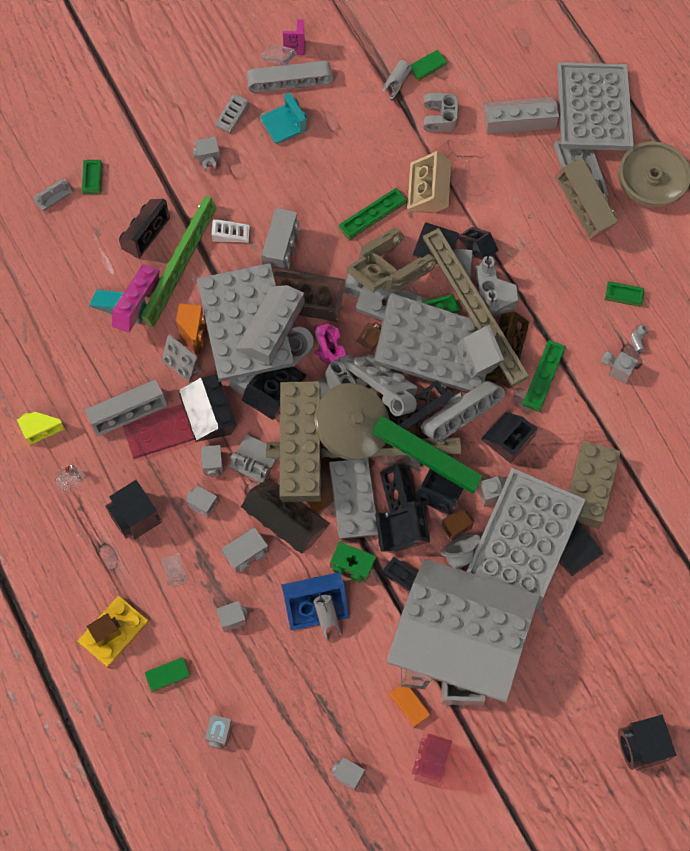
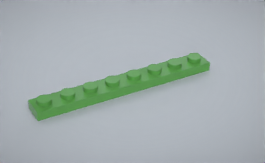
M204 196L199 204L198 210L194 217H192L186 232H184L181 242L176 247L172 259L168 262L164 274L160 277L156 289L151 294L148 304L142 311L141 317L148 326H155L217 208L209 196Z

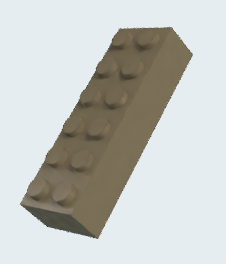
M281 382L280 499L282 502L321 501V440L318 437L314 423L315 409L321 399L320 382Z

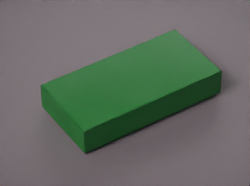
M435 50L410 64L412 67L411 73L420 81L446 66L447 61L438 50Z
M83 160L82 194H101V160Z
M608 281L604 300L641 307L645 288Z
M183 657L144 672L151 692L190 677Z

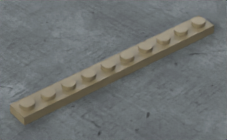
M438 228L424 235V242L433 257L436 258V262L477 330L490 325L504 358L499 366L510 385L513 387L529 379V375L440 229Z
M431 438L422 439L447 455L461 454L460 438H445L439 442ZM267 442L266 458L280 459V442ZM321 442V457L338 458ZM386 442L371 457L382 455L395 457L407 454Z

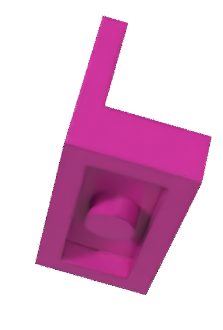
M297 19V31H283L284 55H304V19Z

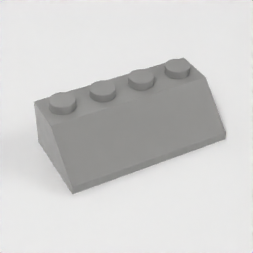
M552 97L482 103L486 134L553 129L557 126L559 114L557 103Z
M287 285L272 286L237 345L236 350L271 365L305 304L304 293Z

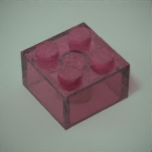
M429 733L426 739L422 738L418 749V754H421L420 759L416 758L412 774H415V781L439 787L452 744L451 740Z

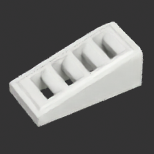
M213 220V242L249 243L250 225ZM240 230H244L243 236H240Z

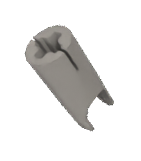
M400 60L382 88V91H385L389 85L392 86L393 91L389 97L390 100L396 96L412 70L411 65L406 61Z
M321 595V597L315 598L314 606L325 639L328 641L327 628L334 625L337 626L338 633L341 636V629L331 596Z

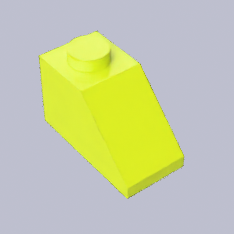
M35 411L26 413L17 419L29 446L65 430L60 419Z

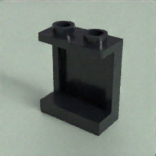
M429 469L422 485L418 488L415 500L451 515L464 488Z
M412 501L407 503V507L388 513L379 512L375 514V524L379 538L378 544L381 552L395 553L430 542L425 503Z

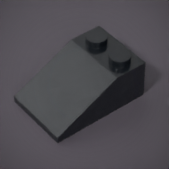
M293 366L259 373L247 384L242 401L274 420L280 413L281 382H303L307 375Z

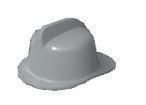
M294 327L287 334L294 365L307 355L313 346V336L310 331L303 327Z
M476 534L461 535L451 541L441 551V555L446 557L448 564L452 568L461 569L472 562L473 550L479 544L480 537Z

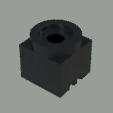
M137 480L110 495L111 502L105 505L107 512L125 539L130 536L137 539L162 523L158 511Z
M663 714L633 722L627 727L618 729L620 748L625 762L631 770L636 769L637 771L662 764L677 756Z

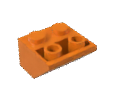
M179 303L176 321L180 337L195 355H200V349H204L205 343L203 332L207 331V323L202 306Z

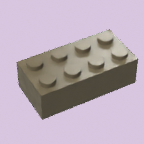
M580 158L563 167L555 178L591 240L609 231L618 221L615 211L611 210L608 205L607 196L604 193L602 194L599 188L598 180L595 177L593 178L589 164L583 158Z
M582 441L568 492L586 499L577 518L579 524L600 529L604 521L621 451Z

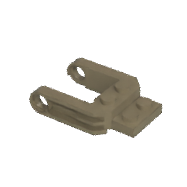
M393 228L362 246L358 261L347 267V273L373 293L380 288L385 291L398 292L429 273L436 264V258L428 254L397 271L396 268L380 257L397 247L403 239L402 232Z

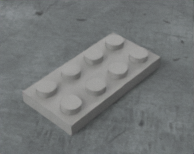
M561 141L554 142L553 147L560 168L562 169L572 162L583 158L589 164L593 178L595 177L598 180L602 194L604 193L608 198L609 194L594 150L561 149Z
M368 458L358 461L329 462L339 540L377 536L378 531L375 524L376 511Z

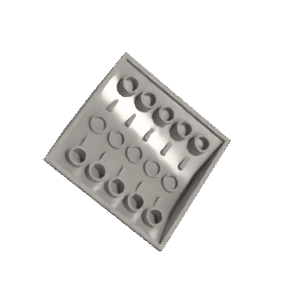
M424 559L403 609L387 664L506 703L540 595Z

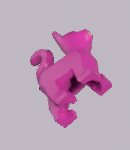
M326 323L314 326V334L320 349L314 351L315 355H319L321 360L327 365L346 356L344 347L339 346L338 338H340L338 328Z

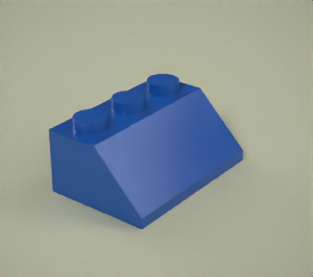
M340 572L281 584L290 630L320 624L314 600L319 596L321 597V595L331 596L338 620L350 618L344 583Z

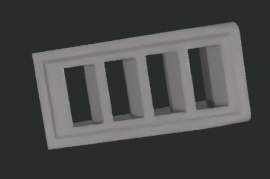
M233 94L216 121L215 126L230 134L249 109L248 100ZM225 120V121H227V122H229V123H231V124L228 125V124L224 123L223 121Z

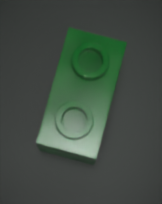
M339 541L330 561V568L335 573L340 572L341 575L351 576L350 578L356 582H367L376 562V556ZM355 561V564H353L352 567L349 566V563Z

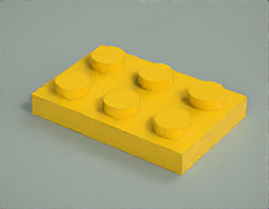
M119 595L97 619L107 613L110 618L115 617L121 626L118 628L121 635L100 648L88 629L77 640L80 645L107 668L110 667L149 623L145 617Z

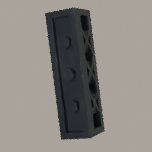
M436 381L414 396L416 400H425V407L423 409L416 408L415 412L417 413L414 414L412 412L408 419L400 418V416L393 417L394 415L391 412L388 414L389 419L396 421L398 426L408 430L455 395L451 390L445 392L439 382ZM436 388L441 395L437 399L429 398L430 390Z
M397 463L380 472L389 512L407 507L409 502H418L415 500L416 491L408 465ZM393 472L394 480L391 484L387 475ZM395 490H397L399 494L396 502L393 500V493Z

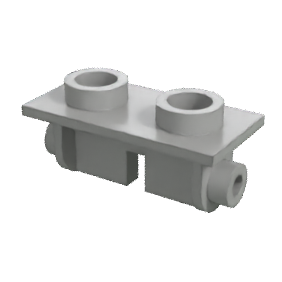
M59 179L58 182L41 193H36V196L32 199L44 211L72 193V190L68 187L65 179Z

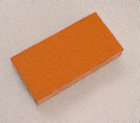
M406 682L389 693L391 699L413 728L430 716Z

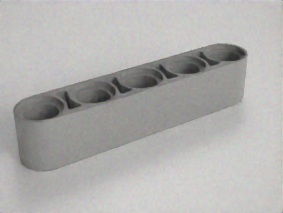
M328 61L256 68L249 70L246 74L248 89L251 92L326 85L333 81L331 64Z
M485 381L425 420L421 426V432L436 442L442 441L501 402L504 398L505 390L491 381Z

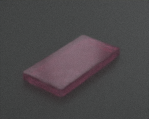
M183 404L149 414L123 425L133 459L195 440Z

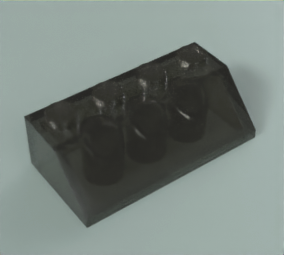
M278 267L272 268L276 286L287 285L304 293L305 304L299 315L339 322L346 284L345 279Z
M271 478L250 489L241 506L250 516L255 517L264 527L269 528L280 539L286 541L294 550L301 554L313 546L330 524L302 502H282L280 499V485Z

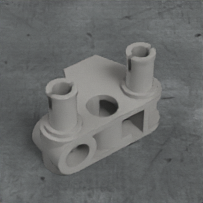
M486 256L480 265H476L477 291L493 318H496L516 308L518 302L517 287L515 284L497 279L494 258L489 256L487 260Z

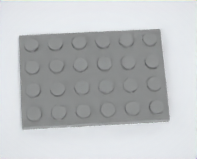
M558 62L557 80L561 149L633 150L627 64Z
M270 263L197 278L219 382L294 366L288 336H286L271 365L236 350L269 289L272 286H276Z
M393 293L389 295L373 363L432 382L438 381L439 384L467 393L484 383L486 378L485 374L471 379L470 374L465 369L463 357L458 353L457 344L464 337L477 331L470 318Z
M511 468L467 572L540 595L536 609H539L586 499Z

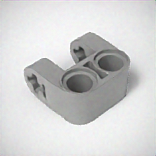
M442 93L426 94L424 96V107L441 111L440 116H426L423 119L424 130L428 132L454 131L458 114V100L456 96Z
M346 355L332 361L323 374V378L330 389L345 383L359 384L368 389L371 387L360 378L354 380L349 370L344 367L346 360L353 359L351 355Z

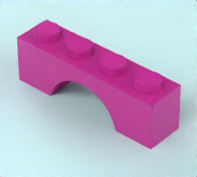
M142 264L112 310V327L126 332L131 331L137 321L143 300L146 296L151 297V294L158 285L159 269Z

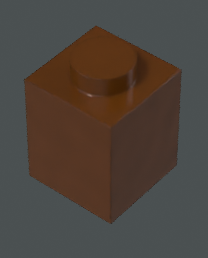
M460 508L444 518L441 526L453 541L472 529L473 518L468 511L465 512L463 508Z
M108 613L87 625L99 648L121 635L118 631V628L121 627L115 617L110 618Z

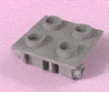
M169 334L162 360L181 377L190 382L192 374H197L200 370L198 365L195 364L197 356Z
M246 434L237 452L232 454V461L228 467L263 484L276 459L266 458V443Z

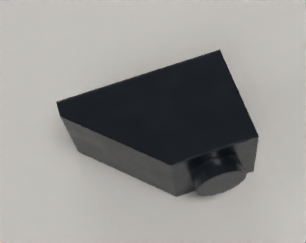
M471 227L458 237L468 250H472L475 258L483 260L487 256L488 260L489 256L493 257V254L499 251L491 232Z

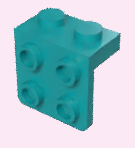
M290 92L284 95L283 106L269 111L260 117L261 122L275 144L307 131V115L304 111H301L297 98H293Z

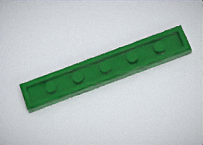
M383 416L380 417L371 433L472 494L482 478V475Z

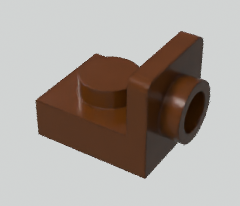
M367 322L356 342L373 352L378 344L382 325L377 322L373 324Z

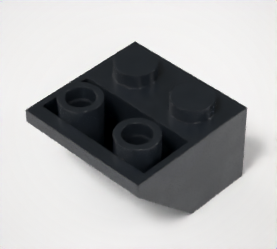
M505 412L481 440L511 464L535 437L538 428L522 416Z

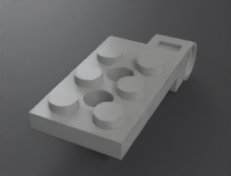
M349 273L342 289L348 296L359 297L354 311L383 321L386 310L382 300H388L391 293L418 302L427 301V298L403 289L394 292L385 291L380 288L373 293Z
M370 354L345 361L344 367L383 394L382 402L390 408L393 415L400 416L415 411L417 403L412 394L416 393L418 387L405 379L402 374L395 372L391 368L373 363L375 356Z

